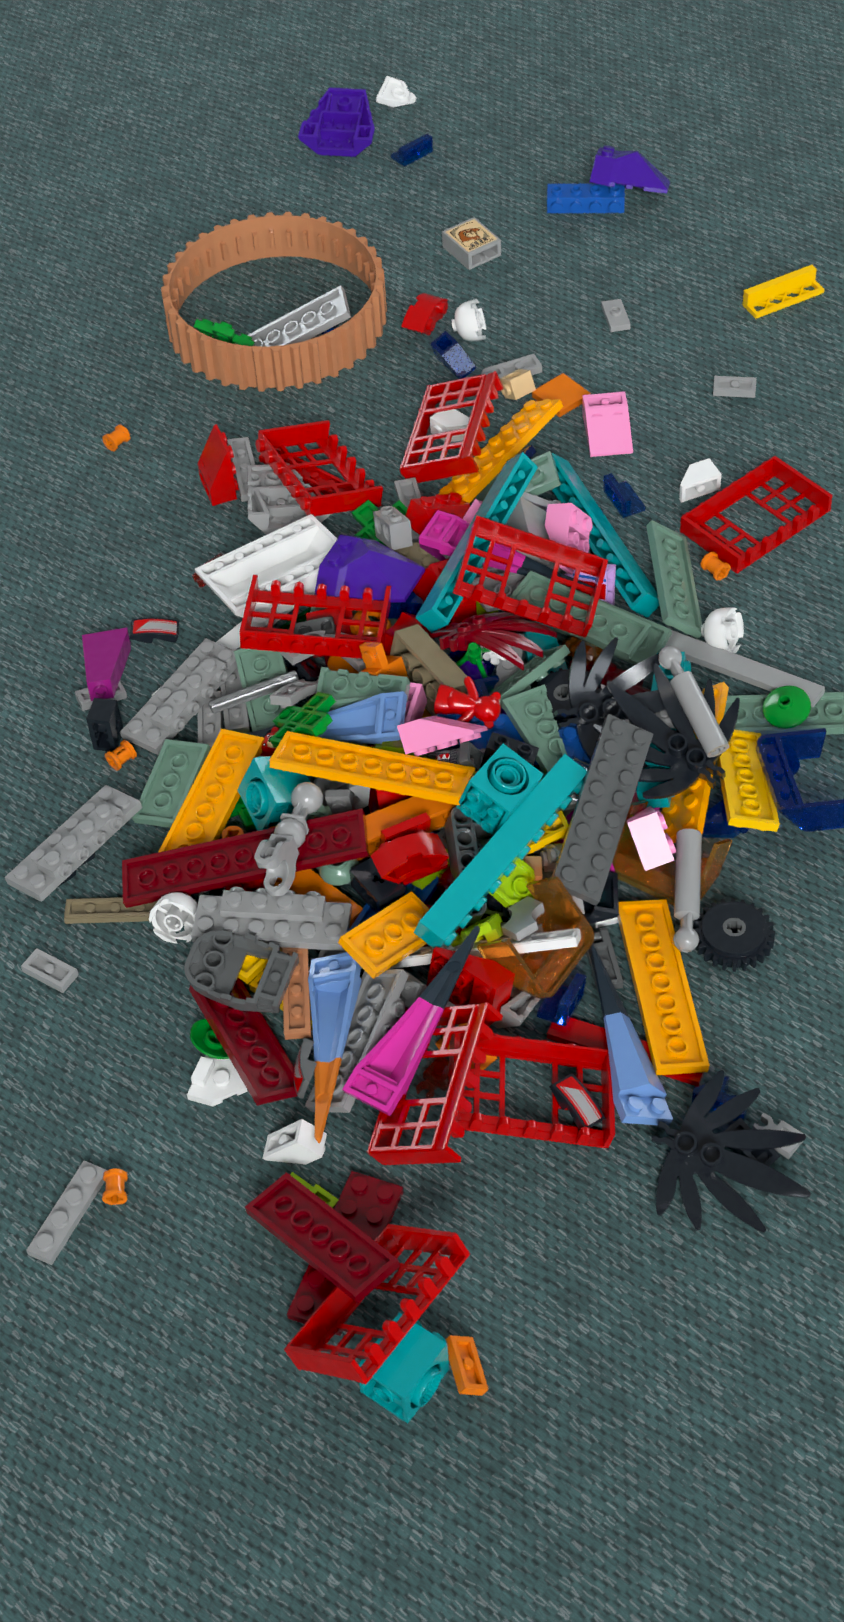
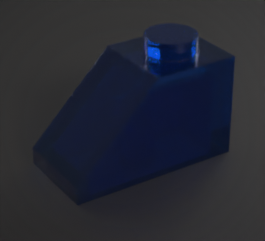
M723 799L707 811L702 838H735L740 833H746L750 828L728 825Z

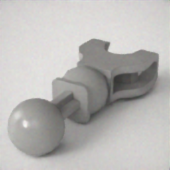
M303 782L293 789L291 794V802L294 807L292 814L283 813L280 817L281 822L275 827L274 834H271L268 840H262L256 850L254 857L258 868L267 869L264 886L267 894L270 896L285 895L294 881L296 860L299 855L298 848L304 843L305 837L309 832L305 819L308 814L316 812L323 803V793L314 783ZM277 878H282L281 884L273 887Z

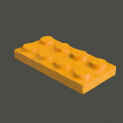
M411 891L342 935L338 944L374 979L427 944L413 932L422 917L429 911V908Z

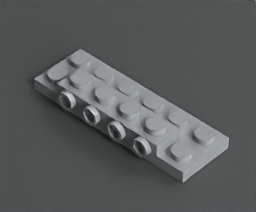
M340 285L248 334V336L252 337L255 346L264 347L288 345L309 340L351 318L345 290Z
M205 638L120 731L121 737L159 755L165 739L172 740L178 732L182 731L187 722L198 713L205 702L213 696L214 692L226 682L227 678L237 668L234 650Z
M105 785L5 876L7 884L42 902L142 809L140 800Z
M233 887L231 890H224L223 896H199L191 938L192 942H195L198 937L206 932L223 930L231 931L232 935L245 937L246 933L257 937V940L267 944L272 942L284 948L345 951L338 944V941L342 935L349 932L352 905L351 903L326 902L325 896H321L316 891H309L306 895H301L289 890L282 896H270L264 888H259L256 892H248L241 887Z
M403 969L386 970L374 979L364 971L329 1112L350 1113L356 1098L342 1090L356 1065L397 1023L398 1019L405 1014V1002L399 997L409 975ZM315 1084L305 1104V1107L312 1112H315Z

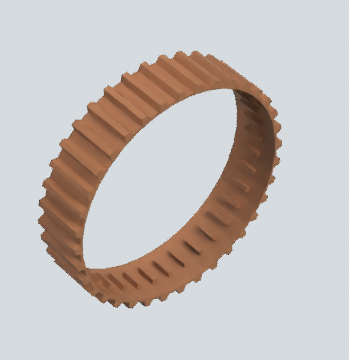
M269 212L264 217L248 215L246 220L238 221L233 219L230 220L229 225L214 226V231L208 234L200 233L199 239L196 242H187L186 250L175 254L176 262L169 263L167 266L168 274L163 275L164 286L161 287L169 340L173 343L174 352L180 353L181 361L184 364L191 363L193 372L198 373L202 371L205 373L207 380L210 381L216 378L221 380L223 386H228L231 383L239 385L240 390H245L248 387H257L260 392H264L266 388H276L278 391H284L287 386H295L299 389L303 388L304 383L314 382L319 384L321 383V378L327 376L335 378L339 376V370L353 368V362L356 359L366 358L367 348H375L376 337H382V325L386 324L387 307L384 269H382L381 258L376 257L375 247H368L367 238H358L355 229L346 230L342 228L341 222L332 224L327 222L326 217L323 216L315 219L310 218L307 213L301 216H292L291 212H285L283 215L275 216L272 212ZM268 257H305L333 263L358 276L372 291L369 300L363 308L340 327L319 337L288 345L264 347L227 343L200 333L179 316V310L185 299L206 279L231 266Z

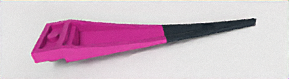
M437 510L419 536V544L438 549L440 554L451 556L470 524L456 515ZM495 543L492 554L508 559L511 548ZM515 551L510 572L527 576L530 571H533L551 579L553 569ZM490 560L488 565L489 567L501 570L506 568L505 564ZM557 572V576L573 581V578ZM581 581L577 582L579 584L593 588V586L583 583Z
M479 926L474 927L418 999L375 1047L356 1065L342 1089L346 1094L391 1116L402 1095L406 1094L480 932Z

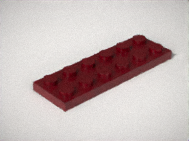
M237 978L231 996L244 1000L252 998L241 979ZM190 985V993L256 1105L296 1097L294 1066L261 1012L241 1011L199 994Z
M351 1171L334 1210L375 1241L386 1226L390 1224L404 1190L402 1186ZM310 1264L287 1312L288 1319L303 1324L309 1320L336 1287ZM338 1330L335 1334L341 1336L343 1331Z
M287 1172L245 1206L249 1216L356 1303L364 1299L400 1267L399 1260Z

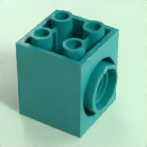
M502 744L470 779L459 800L460 806L457 805L456 807L466 817H470L478 823L484 831L494 836L538 785L543 773L505 744Z
M271 756L253 758L237 789L257 831L279 824L283 813L292 814V809H294L291 802L293 789L300 783L310 782L308 776L304 774L270 768L269 760Z
M399 1312L393 1321L397 1323L403 1314ZM417 1320L366 1385L359 1383L360 1392L408 1424L419 1408L427 1404L432 1398L442 1378L449 1370L446 1340L439 1333H431L424 1329ZM378 1338L375 1343L379 1345L383 1339ZM362 1359L358 1365L361 1367L366 1360Z

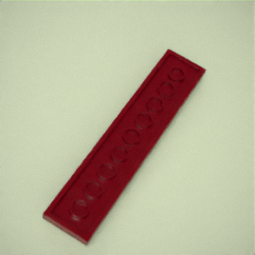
M363 809L306 820L309 832L305 837L304 843L298 848L299 855L296 860V872L368 857L366 819ZM275 827L122 860L123 904L126 908L157 902L162 896L173 892L190 895L265 879L267 869L258 868L254 856L260 842L268 840L271 834H274Z

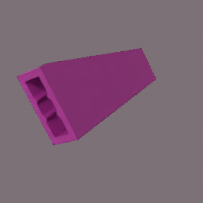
M127 628L82 635L86 681L91 701L94 698L109 699L115 696L131 651Z

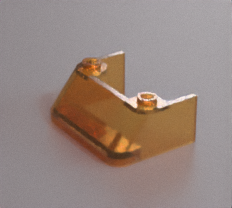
M642 800L631 803L626 820L647 807L648 801ZM625 821L612 861L615 872L618 873V880L660 900L666 899L667 903L674 906L675 862L671 861L645 871ZM727 838L714 843L710 856L701 858L700 902L720 874L732 843L731 839Z
M558 876L529 882L526 885L533 897L543 903L545 909L544 913L538 916L535 921L537 924H542L543 932L580 929L581 939L578 947L528 952L521 957L509 938L481 943L477 946L483 958L494 960L515 974L512 987L539 999L552 997L594 941V931Z

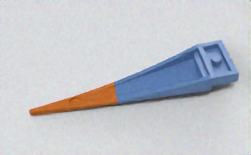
M347 952L312 959L308 977L314 1062L317 1063L315 1068V1139L319 1144L322 1140L362 981L360 978L361 966Z

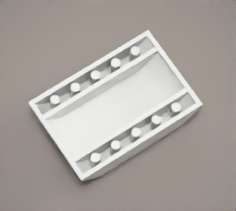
M310 514L195 568V572L236 616L243 618L253 575H258L259 591H271L272 581L278 580L281 582V592L294 593L295 583L302 582L304 584V594L314 595L319 565L337 538ZM256 602L254 611L271 613L273 604ZM278 604L276 613L281 614L289 611L295 605ZM252 618V621L258 623L269 620V618Z

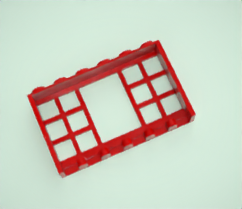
M496 371L487 375L482 374L427 386L402 464L400 465V473L405 479L416 478V482L421 483L479 471L473 456L481 455V449L477 441H485L486 437L482 428L490 426V421L486 414L494 412L491 400L498 399L497 391L504 388ZM477 395L475 400L463 402L465 397ZM458 399L456 404L445 406L446 401ZM473 406L467 428L427 435L430 417L433 416V413ZM465 434L462 442L450 444L452 436ZM446 437L444 445L432 447L434 439ZM424 441H428L426 448L422 449ZM460 447L457 456L446 457L448 449ZM442 451L440 459L427 461L430 453ZM424 454L422 461L417 463L419 456Z
M329 420L259 430L258 439L255 443L257 451L264 457L265 462L270 465L274 474L279 477L283 486L288 489L292 498H295L307 516L312 514L315 517L356 510L367 500H370L377 507L381 506L383 487L375 486L373 479L365 481L364 468L356 469L355 473L356 458L354 456L348 457L346 461L347 447L345 445L338 446L337 434L329 435ZM316 442L320 448L308 450L304 444ZM298 445L302 451L289 453L285 447ZM275 448H280L283 454H278ZM324 453L328 459L316 461L312 455ZM306 456L310 462L298 464L294 457ZM283 459H288L292 465H287ZM333 464L347 482L305 488L291 470ZM351 486L353 490L340 492L338 488ZM330 489L334 491V493L322 495L319 492ZM313 492L316 496L311 497L309 493Z
M774 456L764 461L754 470L749 471L737 481L732 482L728 487L717 492L705 502L700 503L690 512H686L681 517L680 533H683L707 552H715L718 558L723 563H728L731 567L730 569L737 574L831 511L833 495ZM773 477H777L785 484L774 490L766 482ZM760 486L771 493L762 500L751 494L752 491ZM789 487L800 493L799 496L791 501L780 494ZM747 496L786 523V525L780 526L776 532L770 536H765L759 542L722 516L720 512ZM776 496L786 504L778 510H774L766 502ZM806 497L816 505L810 506L809 510L805 511L795 503ZM792 507L801 515L795 516L790 521L780 513ZM715 516L725 524L717 530H713L705 522ZM731 527L740 535L728 541L719 533ZM746 538L755 546L749 547L744 552L734 544Z
M476 515L452 593L586 638L593 624L608 560ZM475 536L490 541L487 552L472 547ZM495 543L511 548L508 559L492 554ZM516 550L555 563L543 608L531 605L525 599L519 601L507 597L504 593ZM470 553L485 558L483 569L467 564ZM490 560L506 565L503 576L487 571ZM559 565L575 570L573 581L557 576ZM465 570L481 575L477 585L463 582ZM580 572L596 577L593 588L577 583ZM485 577L502 582L498 593L484 589ZM555 582L571 587L568 598L552 593ZM576 589L592 594L589 605L573 600ZM550 599L567 604L564 615L552 612L548 608ZM571 606L587 611L585 622L573 619V616L569 615Z
M253 575L239 631L241 649L362 659L360 645L365 642L382 643V646L384 644L391 606V586H386L384 601L373 600V590L371 588L363 590V599L350 598V588L348 586L341 587L340 597L327 596V586L325 584L318 585L317 595L304 594V584L302 582L295 583L294 593L281 592V582L278 580L272 581L271 591H259L258 575ZM256 602L272 603L271 613L254 611ZM278 604L295 605L293 615L276 613ZM299 607L340 609L335 638L294 634ZM345 610L362 611L361 620L344 619ZM367 612L381 613L380 622L366 621ZM252 618H269L267 628L251 626ZM274 620H291L289 630L273 628ZM342 625L359 626L358 635L341 634ZM364 627L379 628L377 637L363 636Z
M489 1002L477 1005L445 1007L437 1026H448L447 1028H435L433 1035H444L440 1050L427 1051L428 1044L422 1058L458 1056L447 1095L443 1098L405 1100L406 1092V1094L402 1095L391 1116L380 1111L367 1153L382 1165L461 1162L462 1157L447 1145L450 1135L453 1138H462L465 1134L464 1128L455 1121L457 1111L470 1113L472 1110V1104L462 1094L465 1086L468 1088H477L479 1086V1079L470 1072L472 1061L475 1064H484L486 1062V1055L477 1047L479 1037L482 1040H491L493 1038V1031L484 1022L501 1021L503 1015ZM466 1023H468L467 1026L454 1027L455 1024H466ZM465 1033L460 1049H448L452 1034ZM430 1105H443L439 1121L425 1122ZM410 1106H423L418 1122L405 1123ZM436 1128L431 1145H418L423 1129ZM416 1129L411 1146H398L403 1130Z
M465 1033L452 1035L449 1043L450 1049L461 1048ZM493 1033L491 1040H482L479 1037L477 1047L485 1055L499 1057V1072L481 1070L480 1064L475 1063L474 1069L470 1068V1072L479 1079V1086L473 1088V1091H463L462 1096L473 1098V1113L457 1111L455 1121L464 1130L609 1148L615 1136V1105L613 1102L608 1050L601 1047L577 1046L573 1043L562 1044L549 1040L525 1039L521 1036H503L497 1033ZM449 1056V1085L458 1056ZM505 1058L552 1064V1084L559 1081L558 1065L576 1067L577 1079L588 1091L602 1093V1108L600 1109L606 1117L602 1120V1130L590 1129L589 1127H582L579 1130L578 1127L559 1124L558 1109H561L553 1093L552 1124L506 1117ZM583 1068L600 1070L601 1086L583 1083ZM480 1076L499 1079V1094L480 1092ZM479 1099L499 1101L498 1117L479 1113Z
M388 1224L375 1239V1242L396 1258L405 1249L413 1250L414 1252L404 1264L399 1263L398 1271L388 1283L382 1282L375 1289L416 1295L418 1297L415 1300L403 1298L400 1302V1307L404 1314L397 1323L385 1320L382 1325L384 1331L344 1324L362 1300L356 1303L336 1286L284 1348V1351L297 1369L357 1381L366 1385L469 1257L470 1253L457 1233ZM422 1252L432 1253L422 1266L412 1265ZM435 1261V1265L437 1268H430V1266ZM406 1271L416 1273L406 1286L396 1285ZM424 1274H427V1275H433L434 1277L431 1279V1278L422 1277V1276H423ZM338 1330L347 1332L337 1346L327 1344ZM355 1334L365 1335L355 1349L344 1348ZM373 1337L383 1339L379 1345L370 1342ZM359 1358L366 1361L360 1367L355 1359Z

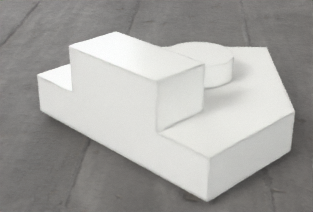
M386 76L376 99L377 103L391 107L412 104L416 101L415 95L409 92L404 81Z
M206 1055L205 1057H200L191 1076L192 1085L187 1093V1097L191 1101L215 1106L222 1103V1100L235 1094L238 1096L248 1091L230 1059H216Z

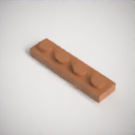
M282 948V952L291 956L293 952L298 953L299 958L298 966L295 967L283 998L285 1040L312 1038L308 985L309 952L308 949Z

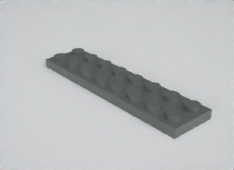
M610 714L606 716L549 886L595 906L599 903L653 733Z

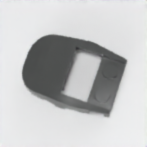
M216 930L206 932L195 940L186 959L184 971L193 989L209 999L241 1011L279 1013L280 1005L295 967L298 966L299 958L298 953L293 952L292 956L280 951L279 945L272 942L267 944L257 940V937L246 933L244 937L232 935L231 931ZM250 955L268 960L253 999L246 998L244 1000L232 997L231 992L246 956Z

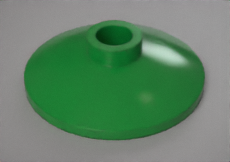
M782 686L768 694L763 703L765 719L772 726L782 729L800 725L807 719L811 711V701L808 694L796 686Z
M201 1019L195 1022L190 1030V1039L193 1045L209 1057L229 1059L208 1021Z

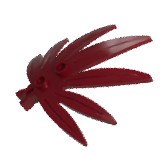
M497 612L466 617L462 622L450 623L429 634L431 638L440 637V649L445 650L450 647L452 652L457 650L467 651L470 643H477L502 656L524 671V662L508 645L528 651L543 658V650L526 637L509 631L535 632L557 638V632L545 625L532 622L534 620L510 612Z

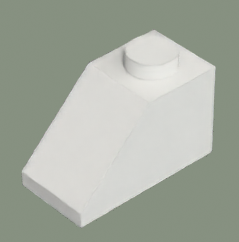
M455 409L435 413L430 417L431 434L467 428L469 417ZM465 434L452 436L451 442L463 441Z
M710 458L689 465L680 484L679 500L681 503L720 490L721 473Z
M303 1119L296 1121L267 1136L263 1159L306 1165L322 1158L325 1152L327 1133L323 1132L322 1140L319 1144L315 1139V1126Z

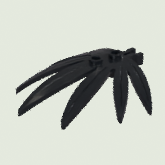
M615 637L600 653L588 674L585 686L583 684L586 672V647L584 640L579 643L571 663L568 680L571 709H558L554 712L555 717H574L566 720L565 723H559L558 730L564 729L567 726L576 727L581 747L590 760L600 735L594 730L593 725L603 726L608 714L621 720H627V717L612 698L613 696L607 686L599 693L595 692L611 663L618 643V637ZM659 653L632 666L611 682L624 691L633 687L654 671L653 665L655 663L658 666L660 665ZM658 690L631 695L654 714L665 710ZM645 762L642 769L648 767V765Z
M657 663L653 665L658 691L664 708L678 733H675L658 716L612 682L607 681V687L627 719L633 725L653 733L651 743L665 752L662 753L649 746L645 761L670 767V769H642L639 782H664L642 793L643 798L662 799L677 795L692 786L699 778L706 780L707 784L714 789L716 787V780L711 777V774L719 776L722 780L726 777L725 770L714 765L722 754L711 758L707 757L699 739L695 738L693 728L670 685V681ZM708 679L704 697L715 717L714 690L711 679ZM739 698L734 700L719 724L728 743L733 735L738 719ZM594 724V730L600 734L602 726Z
M720 1070L699 1092L691 1104L680 1130L670 1129L667 1124L659 1121L658 1128L666 1131V1134L675 1138V1140L667 1137L658 1138L655 1135L651 1139L653 1143L658 1145L665 1144L671 1149L658 1181L656 1194L657 1215L662 1216L669 1208L675 1195L677 1177H680V1190L686 1213L695 1230H701V1201L693 1175L697 1174L711 1194L730 1213L750 1227L765 1233V1226L752 1208L734 1189L714 1174L715 1171L737 1183L771 1194L809 1198L811 1193L777 1170L746 1156L727 1151L724 1148L743 1150L775 1149L803 1142L806 1140V1135L768 1129L736 1130L714 1134V1129L736 1119L760 1095L759 1088L744 1092L725 1102L704 1118L720 1094L725 1075L724 1071Z

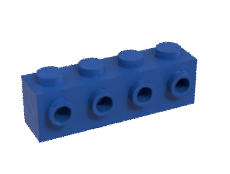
M548 184L547 213H624L625 185L615 184L614 187L601 184Z

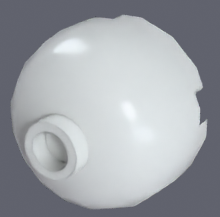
M477 299L462 303L455 311V319H452L454 332L458 331L460 337L470 342L486 339V335H482V329H486L485 318L482 308L478 309L476 306L479 303Z
M720 608L709 614L701 628V633L706 643L713 647L737 653L740 645H736L739 638H743L744 634L742 615L740 612L735 611L737 608Z
M173 892L162 896L151 909L149 922L152 921L154 926V933L166 942L177 943L176 939L187 940L186 942L191 941L197 902L189 895L181 892ZM184 926V930H185V931H182V932H179V933L176 934V932H177V931H180V930L182 929V927Z

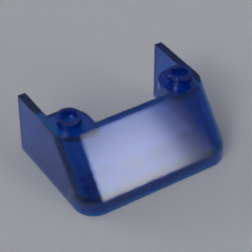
M820 728L762 735L757 740L756 752L776 809L802 831L812 832L844 828V799L803 804L793 776L799 771V760L820 758L827 732L826 729Z

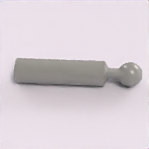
M666 646L659 653V663L663 668L671 671L673 678L670 681V685L707 757L718 756L729 748V744L692 672L683 671L680 665L682 661L681 651L677 647Z
M682 829L676 833L674 917L680 920V929L675 933L673 941L675 947L685 953L693 951L699 943L698 933L693 929V921L700 917L702 833L695 829Z

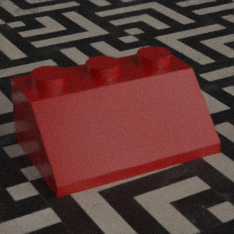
M454 492L445 495L437 494L431 497L422 496L421 498L410 500L405 516L410 520L411 529L421 535L437 510L463 519L470 508V504L463 501L460 494Z
M449 559L430 564L413 589L412 594L420 608ZM464 597L449 624L453 622L460 623L466 617L477 615L476 601Z

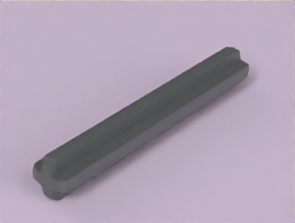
M293 670L209 701L212 713H218L268 695L289 683L299 680L298 674Z

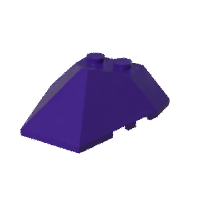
M329 88L319 100L317 108L315 110L312 109L307 121L304 120L302 122L298 139L318 155L356 157L372 144L375 132L366 89Z
M612 146L599 148L590 177L591 183L614 187L616 183L625 185L627 189H632V186L643 188V191L667 194L670 181L638 151H616Z
M340 535L319 565L314 595H317L318 585L325 584L327 586V596L340 597L341 587L348 586L350 588V598L363 599V590L371 588L373 590V600L384 601L386 586H391V603L406 602L424 574L425 568L375 540Z

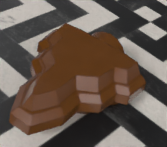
M571 635L568 639L563 640L562 645L567 646L570 651L568 655L572 658L582 639ZM585 641L586 666H593L604 649Z

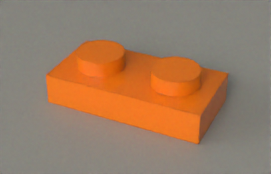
M448 1336L445 1339L448 1346V1358L459 1394L484 1395L489 1389L473 1337Z

